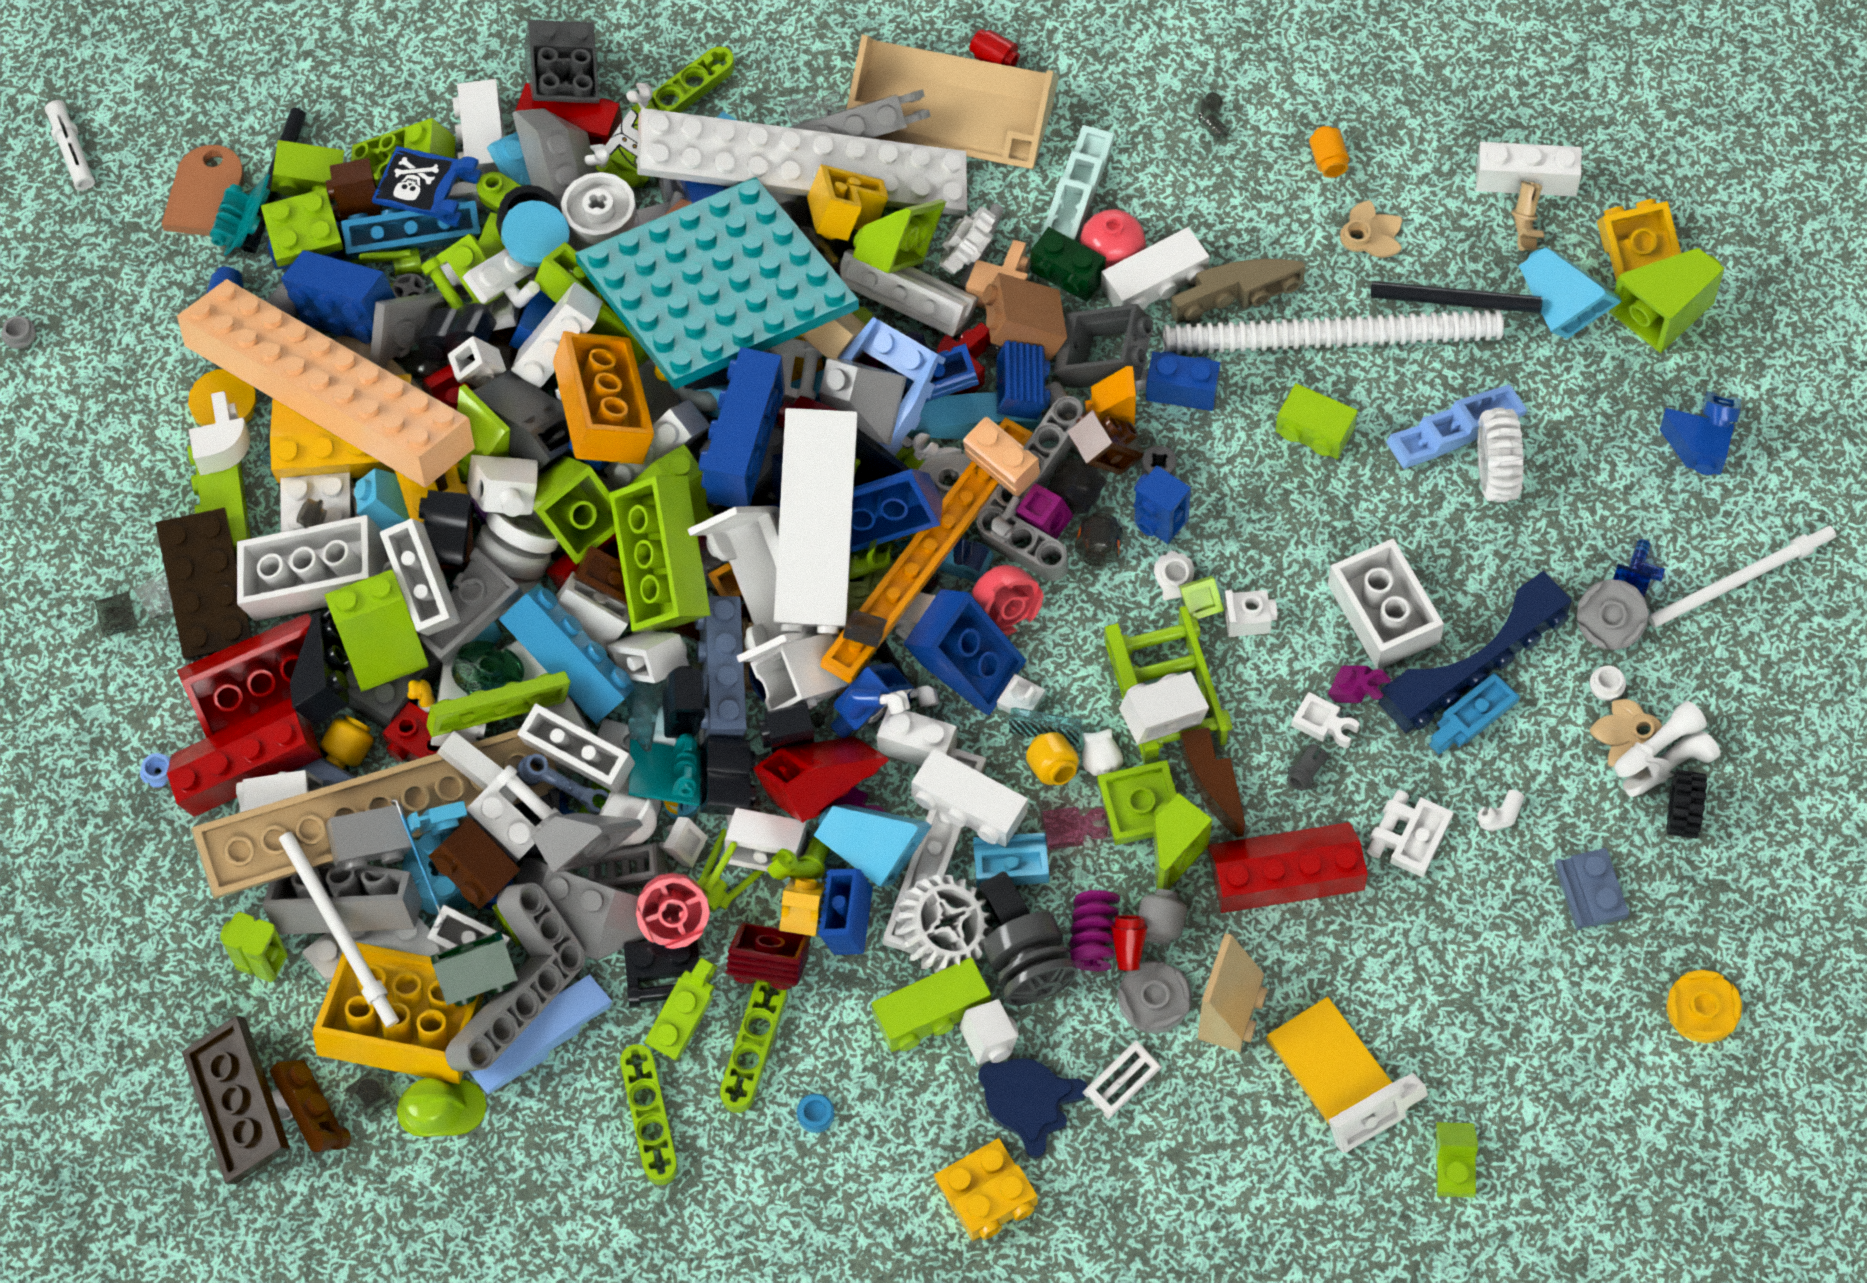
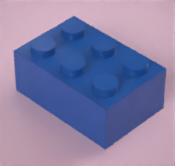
M306 250L299 254L281 278L288 292V297L294 303L300 315V320L313 329L319 328L330 331L337 336L344 335L358 339L365 344H369L372 341L375 302L396 298L383 271Z

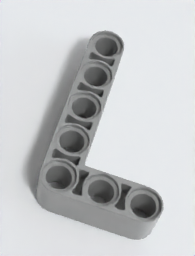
M1072 396L1058 398L1024 446V450L1030 451L1038 458L1040 475L1019 496L1020 502L1017 507L1035 483L1042 487L1046 486L1073 446L1074 442L1067 431L1084 414L1083 406L1077 398ZM1066 413H1072L1076 415V417L1070 421H1065L1061 419V417ZM1048 440H1053L1058 443L1055 447L1045 448L1042 446V444ZM998 484L977 516V528L981 541L988 547L1046 580L1057 581L1062 579L1069 570L1065 546L1060 541L1021 520L1016 511L1013 512L1008 522L1015 529L1006 543H1000L991 536V531L985 529L988 524L992 523L995 517L1001 516L1009 504L1004 500L1008 496L1013 495L1001 484ZM1021 539H1026L1031 542V544L1025 548H1018L1014 546L1015 543ZM1050 556H1056L1061 559L1055 565L1044 563V560Z
M536 883L505 886L498 893L497 907L531 957L516 972L518 980L511 982L512 986L509 989L496 993L450 1041L446 1048L445 1056L449 1067L455 1071L484 1070L490 1067L584 966L585 952L582 945L547 894Z

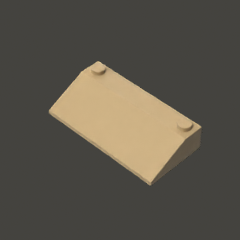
M862 34L846 109L895 94L901 96L923 89L925 97H922L921 100L906 102L900 105L904 116L913 114L918 110L929 109L931 117L906 124V128L874 137V139L966 151V157L1034 170L1052 111L1059 76L1051 70H1047L1046 73L881 42Z

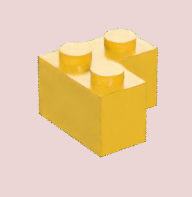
M823 164L820 165L807 196L816 233L829 240L837 238L848 241L853 229L859 230L864 225L880 219L888 200L884 180Z

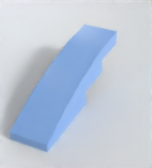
M1509 384L1456 400L1451 409L1423 417L1420 424L1416 427L1390 434L1386 443L1402 468L1406 469L1444 455L1478 439V422L1482 412L1493 408L1513 409L1519 418L1524 416L1528 410Z
M590 974L560 992L490 1067L484 1070L469 1071L470 1074L489 1095L546 1060L549 1051L579 1034L581 1025L610 1009L612 1000Z

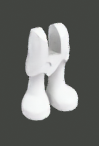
M1690 701L1681 703L1674 710L1670 720L1655 735L1643 744L1636 742L1633 747L1616 761L1614 765L1616 774L1619 777H1628L1623 783V789L1628 796H1638L1654 786L1666 782L1668 778L1674 776L1670 772L1687 759L1695 758L1701 762L1709 763L1720 756L1721 752L1715 740L1709 734L1702 731L1707 726L1706 718L1695 704ZM1683 736L1680 741H1678L1674 746H1672L1661 757L1655 756L1666 746L1672 743L1674 740Z

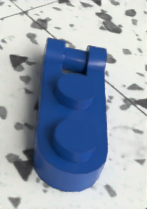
M1706 391L1701 411L1709 417V423L1729 427L1730 422H1738L1741 411V399L1731 396L1726 398L1718 396L1715 392Z

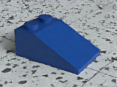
M941 589L903 643L924 668L986 715L992 713L998 699L1014 674L1017 675L1027 661L969 592Z

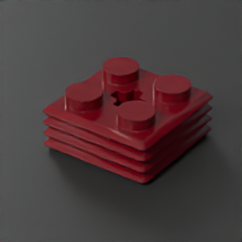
M741 923L728 949L729 954L725 973L728 976L734 977L735 981L743 984H751L757 980L769 982L773 988L779 990H788L792 986L795 987L799 984L809 958L811 936L779 931V928Z

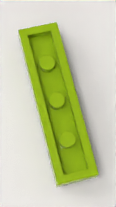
M565 671L555 674L545 673L535 679L523 682H510L500 688L488 691L478 690L469 696L453 700L443 699L430 706L426 727L431 737L530 712L535 703L544 708L562 704L566 701L570 680Z

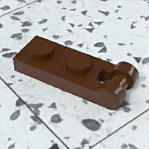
M305 1060L277 1062L269 1072L311 1151L325 1152L330 1148L333 1150L346 1149L351 1142L350 1132L347 1128L340 1127Z

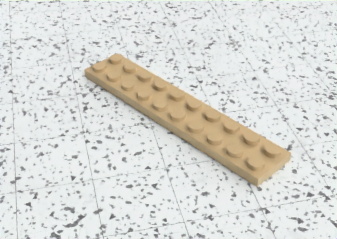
M520 728L470 743L503 770L509 764L516 769L517 764L524 757L541 754L547 759L548 767L558 772L553 759L523 743L517 735ZM436 753L197 825L191 828V832L213 899H217L298 874L279 841V837L287 832L293 833L310 865L315 869L334 863L326 830L329 818L393 805L391 801L394 799L403 805L405 818L414 812H417L418 817H420L428 809L464 801L467 808L484 790ZM530 764L534 771H538L535 764ZM545 781L535 786H528L539 797L548 794V790L557 788ZM517 798L512 805L514 806L522 802V800ZM468 816L464 817V818H463L461 821H459L458 823H459V824L463 823V822H464L467 818H469V817H468ZM418 828L411 835L415 838L422 836L424 833H420Z

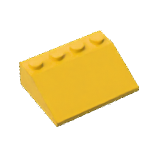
M411 374L395 375L412 385ZM272 398L270 429L271 471L277 483H280V478L347 472H350L352 478L364 477L374 468L395 473V470Z
M355 942L376 980L382 981L388 992L386 998L399 1019L397 1024L386 1028L373 1004L369 1005L361 992L363 986L342 952L312 1030L317 1056L460 1084L464 1071L458 1072L449 1067L445 1056L446 1048L450 1041L481 1010L485 992L476 995V1000L463 1006H455L454 1003L446 1005L430 957Z

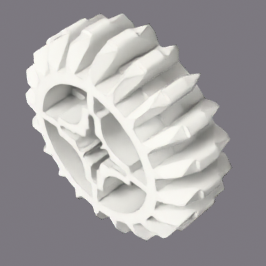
M1493 408L1485 410L1480 416L1478 422L1479 429L1477 430V454L1482 493L1487 501L1507 502L1509 500H1516L1521 494L1524 470L1522 432L1519 417L1513 409Z
M936 874L930 876L928 880L922 878L915 883V887L907 889L904 893L906 898L899 901L897 906L902 912L896 914L894 920L903 926L898 928L895 934L905 937L906 941L901 944L900 948L907 949L910 947L913 951L910 954L909 960L922 959L921 969H928L933 965L934 973H937L955 964L960 966L961 961L970 957L974 961L982 957L981 949H983L985 936L990 934L993 929L985 924L984 921L990 919L992 913L982 911L981 907L985 905L986 900H976L974 896L976 895L977 888L965 889L966 879H959L954 883L953 875H945L941 879ZM945 900L952 903L956 908L949 906ZM921 912L925 917L924 927H922ZM953 919L952 922L946 924V927L942 926L937 930L934 929L935 926L941 923L940 921ZM963 920L965 923V935L962 930ZM930 939L937 941L942 948L936 946Z

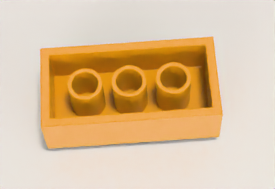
M563 331L553 359V365L575 459L643 464L654 437V430L630 338L588 333L576 334Z

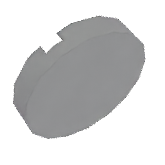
M1609 579L1597 582L1585 591L1578 603L1577 620L1580 631L1589 642L1602 649L1617 650L1629 647L1641 637L1647 627L1649 611L1645 598L1636 587L1625 581Z
M1154 960L1140 963L1139 970L1128 971L1120 983L1117 998L1120 1012L1130 1025L1139 1031L1157 1034L1169 1032L1182 1023L1189 1013L1192 994L1188 980L1179 969L1174 966L1172 968L1169 965H1165L1164 962Z

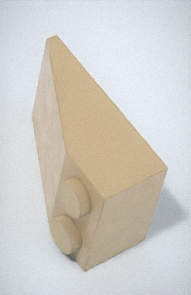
M1227 933L1224 934L1202 998L1198 1039L1241 1052L1244 1041L1251 1043L1257 1021L1251 1019L1255 1008L1262 1010L1268 988L1262 987L1264 979L1262 970L1237 940Z

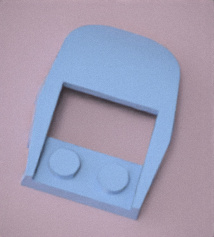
M873 317L838 359L854 361L856 356L859 357L864 351L914 381L900 404L891 445L877 442L895 456L903 446V439L911 429L916 430L922 417L919 415L926 399H930L935 384L930 381L937 364L943 365L946 358Z

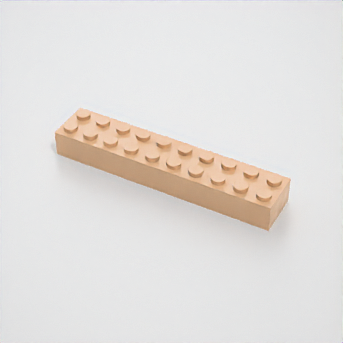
M228 279L177 315L185 347L424 488L475 449L469 417Z

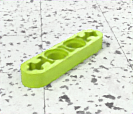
M718 46L708 50L652 92L650 100L656 106V110L677 113L684 111L734 72L733 53L726 47ZM725 60L726 64L723 66L719 63L714 65V61L723 62ZM695 76L701 77L704 80L698 87H691L686 84L689 78ZM667 95H674L679 98L676 104L670 106L664 105L661 101Z
M757 981L754 985L720 1087L722 1104L733 1113L746 1111L754 1102L787 1002V990L776 989L780 995H773L769 1003L770 1011L764 1009L766 1000L762 990L768 991L771 985L769 982ZM763 1018L770 1023L768 1032L763 1035L753 1034L749 1030V1026L755 1019ZM753 1052L759 1057V1062L754 1068L744 1069L738 1064L739 1057L743 1053ZM738 1076L745 1078L742 1089L746 1097H739L737 1102H733L731 1094L728 1092L736 1091L739 1083Z
M633 1044L622 1052L620 1065L645 1175L651 1183L666 1185L675 1179L678 1173V1163L657 1070L651 1051L644 1045ZM640 1055L641 1060H647L642 1063L645 1078L637 1080L634 1066L628 1065L633 1062V1056ZM651 1089L656 1094L654 1101L647 1106L638 1105L635 1102V1096L639 1090ZM650 1123H657L663 1127V1134L657 1140L650 1141L642 1135L643 1129ZM660 1149L664 1163H671V1165L665 1167L666 1173L658 1174L656 1169L650 1170V1168L656 1166L653 1150Z

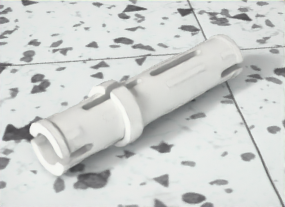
M55 100L49 102L44 109L52 126L51 135L53 140L59 144L75 189L83 191L93 187L95 180L77 138V126L71 122L63 101ZM61 126H64L68 138L65 137ZM72 153L75 154L78 165H76Z

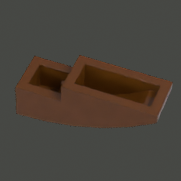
M1209 727L1181 732V753L1196 790L1206 806L1222 825L1236 838L1244 837L1245 819L1231 757L1216 760Z

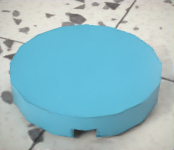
M530 200L518 203L508 211L501 227V241L513 260L525 266L539 268L544 257L562 243L566 242L568 244L570 229L566 218L556 207L543 201Z

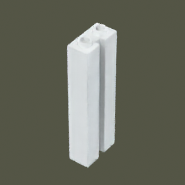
M785 409L774 625L781 626V632L801 633L803 632V626L817 627V634L830 633L831 635H838L839 629H845L847 625L857 412Z

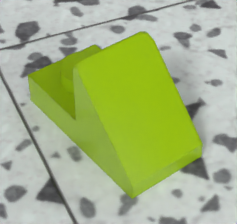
M1436 1122L1437 1196L1475 1198L1478 1140L1474 1123Z

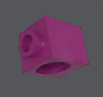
M1037 483L1032 486L1015 510L1021 520L1056 540L1074 516L1062 497Z

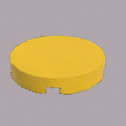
M216 369L204 374L194 383L189 392L188 406L197 424L200 426L215 424L211 394L225 391L229 404H236L239 418H244L245 423H247L255 413L254 409L258 400L254 387L224 369Z
M1701 969L1687 972L1673 984L1667 996L1666 1011L1670 1023L1679 1034L1691 1041L1712 1043L1723 1040L1734 1031L1741 1018L1742 1001L1737 988L1725 980L1724 976L1714 971Z

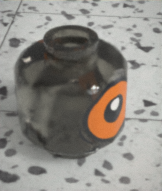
M1098 512L1083 519L1075 542L1077 554L1084 559L1086 564L1093 567H1102L1106 563L1115 561L1121 549L1124 536L1123 528L1114 516L1107 513Z

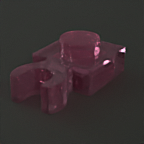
M1078 807L1042 811L1047 850L1084 845V835H1089L1094 839H1103L1108 836L1107 826L1095 827L1092 824L1095 820L1105 819V810L1102 808L1092 809L1085 816H1080Z

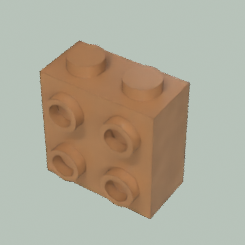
M998 273L992 284L986 286L982 301L986 307V326L989 328L991 343L1000 347L1008 340L1011 342L1016 341L1017 343H1029L1031 346L1036 344L1038 347H1044L1045 359L1052 360L1067 339L1060 291L1003 273Z

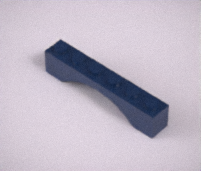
M1543 570L1517 589L1507 622L1497 636L1482 650L1448 666L1406 670L1381 689L1384 695L1379 699L1378 704L1405 734L1415 727L1418 730L1423 729L1433 720L1434 713L1442 707L1448 710L1460 700L1461 693L1468 688L1473 690L1488 678V674L1495 668L1499 670L1506 668L1515 659V654L1523 648L1526 650L1533 648L1542 639V634L1548 629L1557 630L1564 625L1569 618L1568 612L1572 600Z

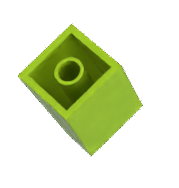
M1696 248L1624 272L1618 277L1614 293L1620 296L1622 302L1610 309L1609 313L1658 352L1662 353L1714 304L1725 268L1714 256L1707 255L1700 248Z
M563 456L538 477L533 510L574 564L577 565L582 560L589 546L599 547L615 533L609 490L590 465Z
M393 569L324 594L361 692L429 667Z

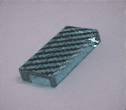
M1017 707L1011 708L1009 733L1035 738L1040 734L1058 732L1063 734L1071 745H1080L1082 735V721L1080 719Z

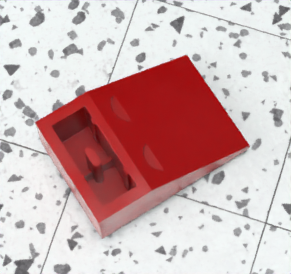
M852 736L846 739L840 738L780 748L755 766L753 770L771 802L804 823L806 820L818 816L822 809L834 800L846 796L851 788L860 781L875 775L879 768L889 760L887 756Z

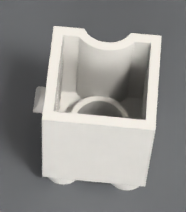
M824 633L783 644L750 663L756 679H759L765 688V704L768 711L806 702L808 709H812L818 706L817 703L831 698L835 693L851 685L820 667L821 659L836 641L837 635Z
M306 770L288 773L282 771L275 775L242 779L243 782H238L236 785V794L240 812H244L323 788V780Z

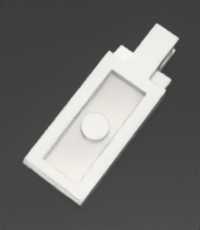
M1412 1073L1389 1084L1331 1118L1329 1124L1338 1149L1342 1153H1346L1406 1118L1405 1111L1428 1096L1425 1084Z

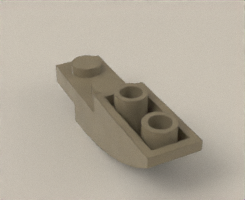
M1252 259L1231 262L1196 273L1195 287L1172 296L1171 315L1176 324L1185 320L1194 321L1200 318L1204 312L1213 308H1225L1232 304L1235 299H1238L1243 309L1252 305L1261 306L1267 303L1271 297L1283 292L1285 294L1292 293L1304 284L1305 265L1302 261L1287 259Z

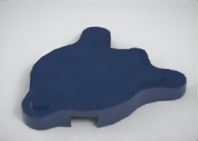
M1013 1059L1002 1063L989 1062L984 1064L978 1072V1080L984 1088L985 1100L990 1116L1002 1128L1016 1134L1023 1142L1026 1154L1033 1159L1042 1157L1046 1152V1139L1048 1135L1065 1128L1067 1117L1059 1110V1107L1063 1104L1079 1102L1086 1098L1082 1093L1087 1088L1084 1080L1060 1078L1045 1065L1031 1059Z

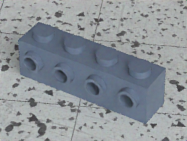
M708 596L711 616L694 621L695 629L699 630L700 641H697L696 661L701 663L704 683L705 717L700 722V729H704V740L707 737L742 740L747 729L743 662L739 663L736 657L743 653L741 600L738 596Z

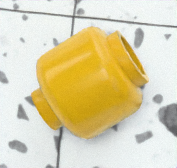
M346 715L344 719L335 718L320 742L321 749L328 753L325 759L343 770L347 764L352 767L360 766L374 742L372 735L369 734L371 728L349 715Z
M1049 732L1040 734L1032 740L1026 752V762L1040 782L1046 785H1063L1075 776L1079 765V756L1063 734Z

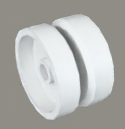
M604 172L586 174L574 180L564 192L561 201L562 214L566 218L570 229L569 243L577 252L639 226L634 192L626 181L616 175Z
M533 510L530 515L519 514L518 516L510 517L505 513L488 512L486 517L487 523L482 525L474 542V548L477 547L505 574L525 580H536L543 577L551 560L550 553L556 550L559 543L537 513Z

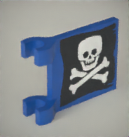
M396 146L372 197V202L433 216L447 225L458 227L463 217L461 212H456L459 203L447 198L457 177L469 183L478 184L482 175V170L476 169L479 161L469 156L454 159Z

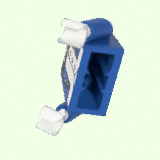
M892 662L867 666L834 702V708L840 715L831 723V727L837 735L846 739L854 730L869 729L878 724L884 718L887 708H889L890 715L910 709L909 703L912 702L913 698L918 697L920 708L938 705L937 690L929 686H921L914 689Z

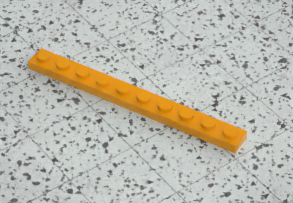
M1006 417L999 425L1000 428L1022 446L1026 445L1033 432ZM971 461L942 500L941 525L920 531L915 535L823 656L820 667L852 684L977 517L999 484L995 479Z

